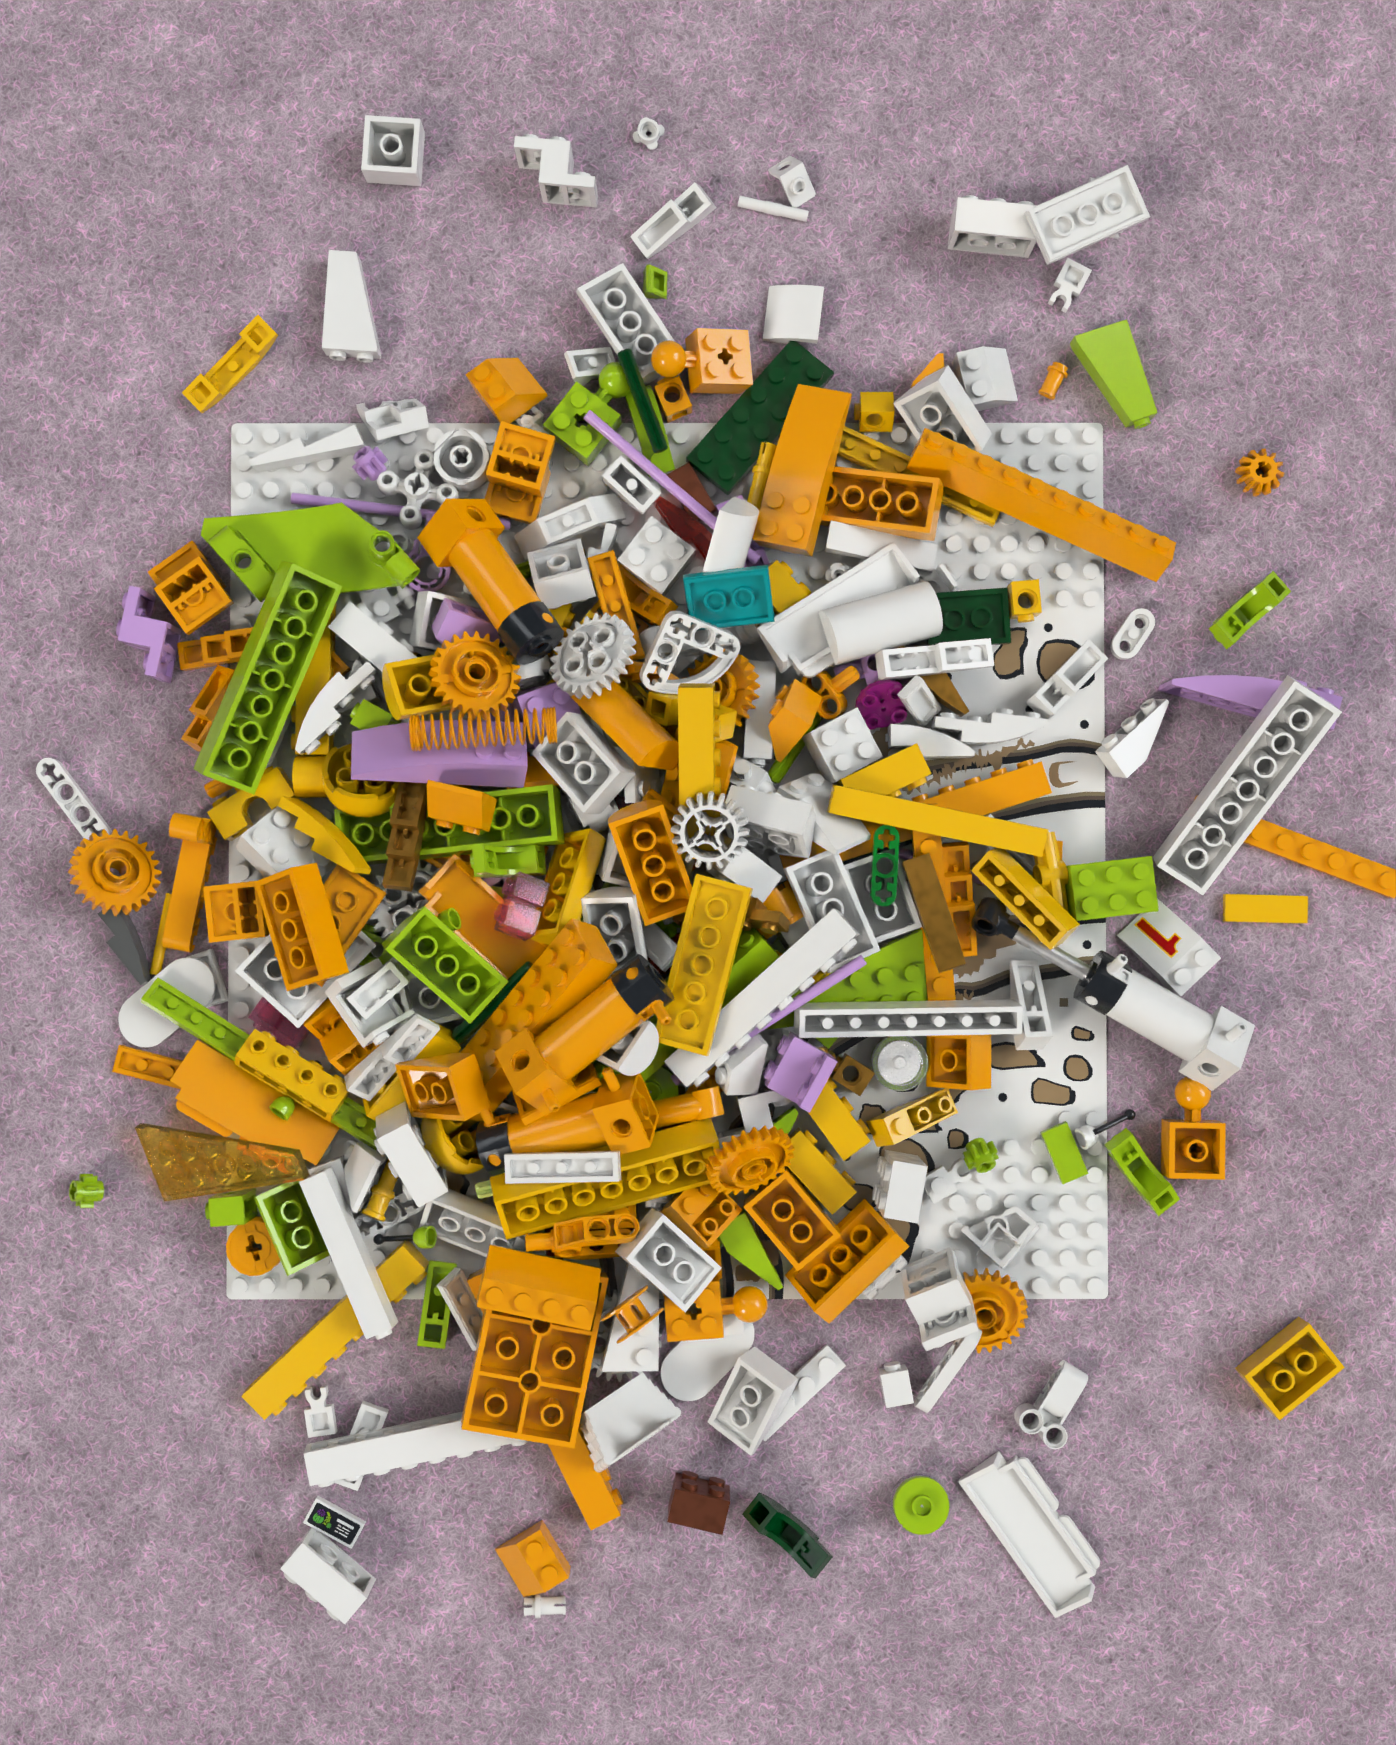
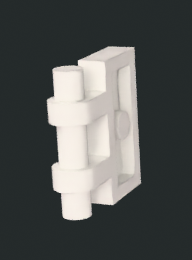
M396 586L399 593L393 597L388 588L357 592L366 608L372 613L373 621L377 624L382 621L387 625L402 616L398 608L402 603H405L409 611L415 609L416 600L412 587L406 586L402 589L400 586Z

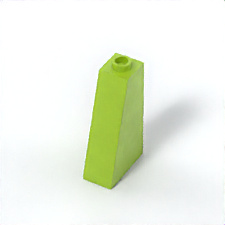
M1127 319L1075 335L1070 342L1071 349L1126 428L1134 425L1135 429H1140L1151 424L1150 420L1158 412Z

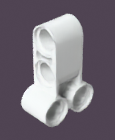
M1065 1360L1060 1361L1058 1364L1060 1365L1059 1370L1056 1374L1053 1372L1043 1388L1044 1394L1040 1393L1033 1405L1029 1403L1019 1405L1014 1413L1016 1423L1025 1433H1038L1045 1445L1051 1449H1060L1066 1444L1068 1435L1062 1424L1088 1381L1086 1373ZM1028 1413H1034L1035 1418L1033 1422L1024 1424V1416ZM1058 1428L1057 1436L1053 1439H1048L1046 1435L1049 1429Z

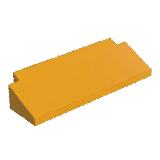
M453 854L418 891L428 900L424 906L436 917L442 911L454 908L460 916L461 928L453 932L507 980L526 962L529 961L534 964L549 946L526 937L530 923L479 877H474V871L456 854Z
M200 1039L196 1040L170 1079L171 1082L181 1087V1090L175 1097L177 1099V1109L224 1137L230 1136L233 1132L240 1136L239 1145L286 1173L293 1172L295 1168L298 1169L304 1159L317 1166L340 1128L294 1100L295 1109L293 1114L287 1121L281 1119L270 1110L269 1106L278 1097L286 1095L234 1064L235 1061Z

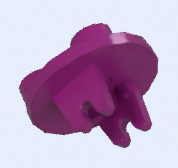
M890 679L879 680L861 690L856 699L855 708L858 707L870 730L888 727L890 724L901 723L906 720L908 710L897 695L904 688L901 683Z

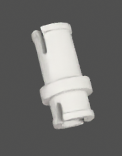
M536 1594L534 1598L524 1597V1606H532L531 1608H524V1617L535 1615V1618H541V1615H566V1606H554L555 1604H566V1596L541 1597L540 1594Z

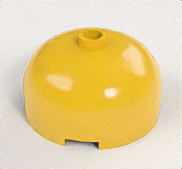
M352 743L340 748L336 746L332 748L322 763L323 787L330 802L340 811L355 817H375L390 811L389 807L395 802L399 782L352 780Z
M422 1118L421 1134L426 1144L424 1148L430 1152L438 1166L455 1174H471L484 1168L476 1145L477 1129L471 1133L468 1130L478 1121L471 1119L456 1121Z

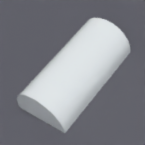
M624 264L618 265L577 288L576 293L616 354L618 355V352L628 348L632 350L644 384L647 385L661 377L654 370L651 363L653 349L663 341H674V339Z
M733 496L719 510L703 572L744 568L759 516V510L756 506Z
M927 581L818 612L835 665L870 656L881 650L894 649L939 636L943 628L939 600L933 587Z
M827 850L783 869L809 930L835 908L860 934L855 939L858 942L855 947L846 954L841 951L834 958L837 962L827 971L828 973L836 971L859 955L865 958L881 951L839 854L834 855Z
M631 887L603 888L592 891L581 898L584 922L597 926L618 964L604 982L637 954L642 955L648 961L640 911L637 905L636 894H633Z
M644 1021L596 1060L627 1076L641 1073L651 1064L658 1049L659 1035L656 1027L650 1021Z
M449 1188V1192L426 1203L419 1227L433 1226L436 1230L437 1238L484 1257H487L489 1244L526 1252L525 1235L506 1240L497 1209L492 1205Z

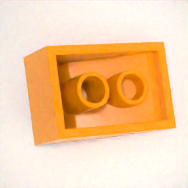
M451 1053L395 1064L411 1117L467 1121L491 1107L475 1053Z

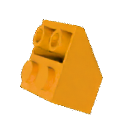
M711 1184L676 1193L659 1212L664 1214L694 1243L709 1248L740 1214L742 1209L729 1195H725L723 1191L718 1193L716 1188L713 1189Z

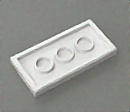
M1128 165L1035 206L1024 213L1047 265L1150 218Z

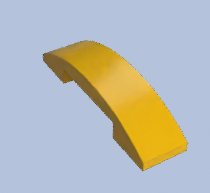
M259 315L239 333L241 338L205 375L200 373L182 392L201 413L217 404L259 364L278 337V334Z

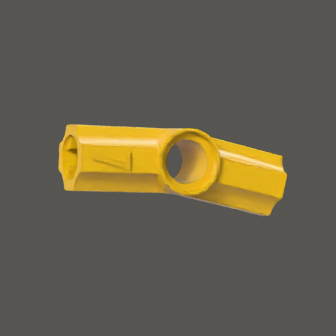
M1048 832L1043 856L1033 855L1035 861L1033 878L1069 913L1065 885L1068 883L1067 866L1060 859L1055 832Z

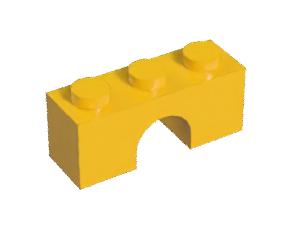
M649 691L646 711L659 724L665 726L678 725V694ZM720 705V709H715V720H720L721 722L720 738H715V743L733 738L737 710Z
M270 766L265 769L255 794L236 788L235 791L237 793L229 798L226 796L219 798L212 803L213 808L207 811L224 840L233 841L254 825L248 815L249 806L254 800L263 798L271 810L278 806L282 796L297 797L294 794L293 783L284 769Z

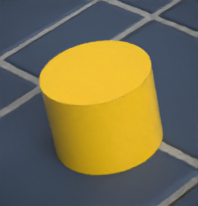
M295 756L292 768V782L294 794L297 798L327 797L322 779V763L325 756Z

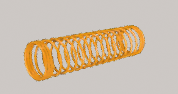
M554 706L553 708H542V729L540 735L537 710L535 707L533 708L531 738L528 713L525 708L523 711V740L518 710H514L513 738L509 712L507 709L505 710L504 740L499 711L496 710L495 742L490 712L486 711L485 741L481 715L478 710L476 743L471 712L469 711L467 744L461 712L458 713V744L456 743L453 718L450 712L448 745L444 730L443 714L440 713L439 746L436 739L433 714H430V746L426 736L424 715L421 714V724L418 714L410 715L409 735L411 750L413 752H420L425 741L426 748L430 751L433 739L436 748L440 750L442 737L444 745L448 750L451 747L452 738L455 748L458 749L461 743V735L464 747L467 749L470 744V732L475 748L479 745L480 735L483 746L487 747L489 732L492 745L496 747L498 729L501 744L505 747L507 743V728L511 744L513 746L516 744L518 729L520 743L524 745L526 726L529 742L533 745L535 740V722L539 743L542 745L544 742L545 724L549 744H554V742L557 743L556 710Z

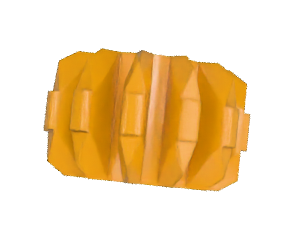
M1266 448L1261 449L1258 453L1255 450H1251L1248 452V457L1243 456L1239 460L1241 466L1235 469V473L1243 476L1238 478L1236 483L1242 484L1245 482L1246 486L1243 488V492L1246 493L1253 488V497H1257L1261 492L1264 495H1268L1271 493V488L1276 489L1280 486L1278 479L1284 476V472L1278 470V468L1283 465V462L1278 461L1275 463L1276 453L1267 456ZM1258 469L1259 471L1260 469H1262L1264 475L1262 476V474H1260L1258 476L1256 470Z

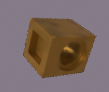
M844 1053L842 1058L837 1056L836 1060L838 1062L830 1077L858 1096H861L875 1072ZM847 1066H855L857 1068V1076L853 1080H845L843 1078V1070Z

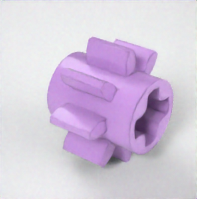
M365 446L358 450L353 457L356 464L352 468L362 480H365L367 477L371 481L377 480L379 474L387 470L384 463L388 459L377 446L373 450L370 446Z

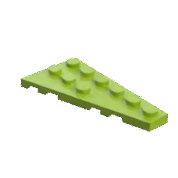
M920 928L916 929L911 934L900 939H894L888 942L887 945L880 947L881 951L864 958L867 965L807 1003L927 1001L922 930ZM799 989V990H798L796 993H794L791 997L794 998L795 996H797L798 994H800L802 991ZM794 1011L765 1030L794 1027Z

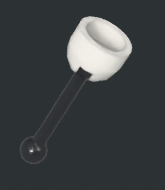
M1128 1109L1124 1115L1096 1129L1090 1125L1081 1126L1074 1131L1075 1139L1078 1145L1086 1150L1097 1143L1099 1133L1125 1120H1133L1136 1114L1132 1109Z

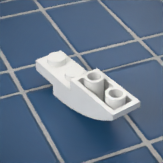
M368 661L347 680L338 672L317 695L303 720L298 734L295 750L300 755L304 753L310 755L321 745L319 740L326 733L329 736L334 734L342 726L340 721L343 719L336 709L339 706L342 709L347 707L355 699L353 694L360 687L365 690L376 680L374 675L377 671Z
M1001 708L996 709V712L990 713L987 722H984L983 717L968 716L967 720L956 719L957 714L941 712L940 716H935L932 719L931 730L958 733L957 740L966 745H990L1026 736L1047 725L1048 719L1040 718V714L1034 712H1024L1023 716L1013 715V710Z

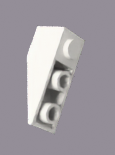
M1148 699L1140 706V711L1121 723V728L1115 734H1111L1103 739L1101 742L1102 746L1095 752L1113 777L1128 778L1147 760L1169 704L1167 699Z

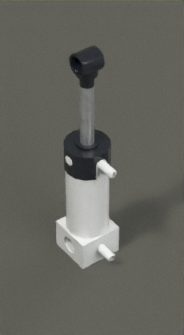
M986 897L981 900L971 921L972 928L977 933L983 936H998L1001 933L1079 978L1073 998L1097 1012L1109 1016L1183 1059L1179 1072L1213 1091L1241 1069L1255 1028L1254 1024L1223 1006H1220L1210 1015L1134 971L1132 967L1127 965L1128 958L1124 954H1119L1115 958L1101 950L1093 957L1089 964H1086L1059 947L1050 950L1033 932L1010 920V914L1006 913V906L1000 900L992 897Z

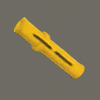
M761 442L758 460L752 469L754 475L747 502L756 506L759 511L777 445L769 442Z

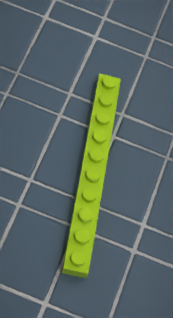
M158 977L141 998V1003L235 1061L237 1052L250 1036ZM347 1097L331 1120V1123L374 1150H377L374 1143L377 1137L373 1130L376 1128V1121L366 1116L363 1106Z

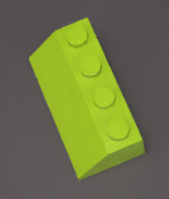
M425 906L401 922L382 943L387 952L470 1024L509 982Z

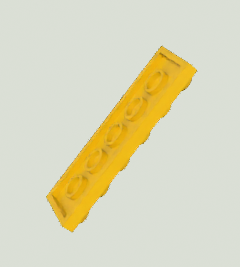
M696 874L667 982L675 999L665 1007L671 1017V1022L668 1025H661L660 1021L657 1020L656 1029L659 1035V1043L709 1056L753 888Z

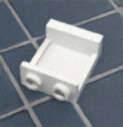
M378 958L336 979L325 991V994L363 1048L371 1043H374L375 1046L381 1044L390 1037L389 1033L392 1031L396 1032L415 1015L413 1009L404 1013L392 997L365 1020L346 999L383 966Z

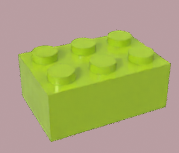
M1152 856L1067 866L1068 883L1065 885L1068 911L1076 921L1159 911Z

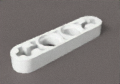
M53 758L40 760L36 767L38 778L82 837L89 840V836L94 831L92 828L85 830L84 827L92 824L97 831L105 829L110 835L112 832L111 828L63 764ZM47 764L55 766L56 768L53 772L56 777L62 778L64 776L65 779L57 782L53 776L45 775L44 773L47 771L45 766ZM65 785H70L74 791L73 796L69 800H64L60 795V790ZM85 806L89 809L90 816L87 821L80 822L76 813L80 807Z
M979 1329V1331L972 1333L968 1337H961L954 1341L915 1398V1407L925 1413L932 1409L977 1346L982 1330Z

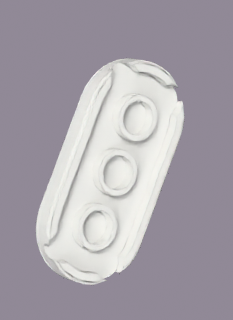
M192 957L177 959L129 997L122 1005L118 1017L119 1028L123 1036L133 1045L153 1047L166 1041L181 1028L141 1003V998L157 977L204 1007L209 1005L216 993V976L208 963Z
M744 1322V1334L679 1341L666 1354L662 1362L661 1380L666 1391L674 1398L682 1401H694L704 1397L735 1366L738 1357L751 1348L754 1341L753 1323Z

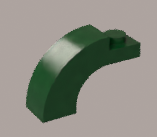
M759 1492L742 1513L759 1534L769 1537L780 1545L811 1578L816 1579L833 1558L818 1541L819 1537L807 1525L767 1495Z

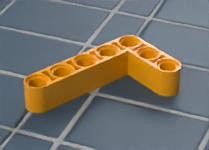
M175 812L170 820L169 836L182 839V845L163 933L162 945L164 948L192 953L195 948L193 940L194 936L198 934L201 919L198 918V915L204 905L203 887L205 882L209 880L211 870L209 861L211 855H214L217 841L215 837L217 827L211 819Z

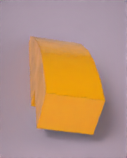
M217 665L189 708V711L195 715V718L181 739L196 751L200 752L234 674L235 670Z

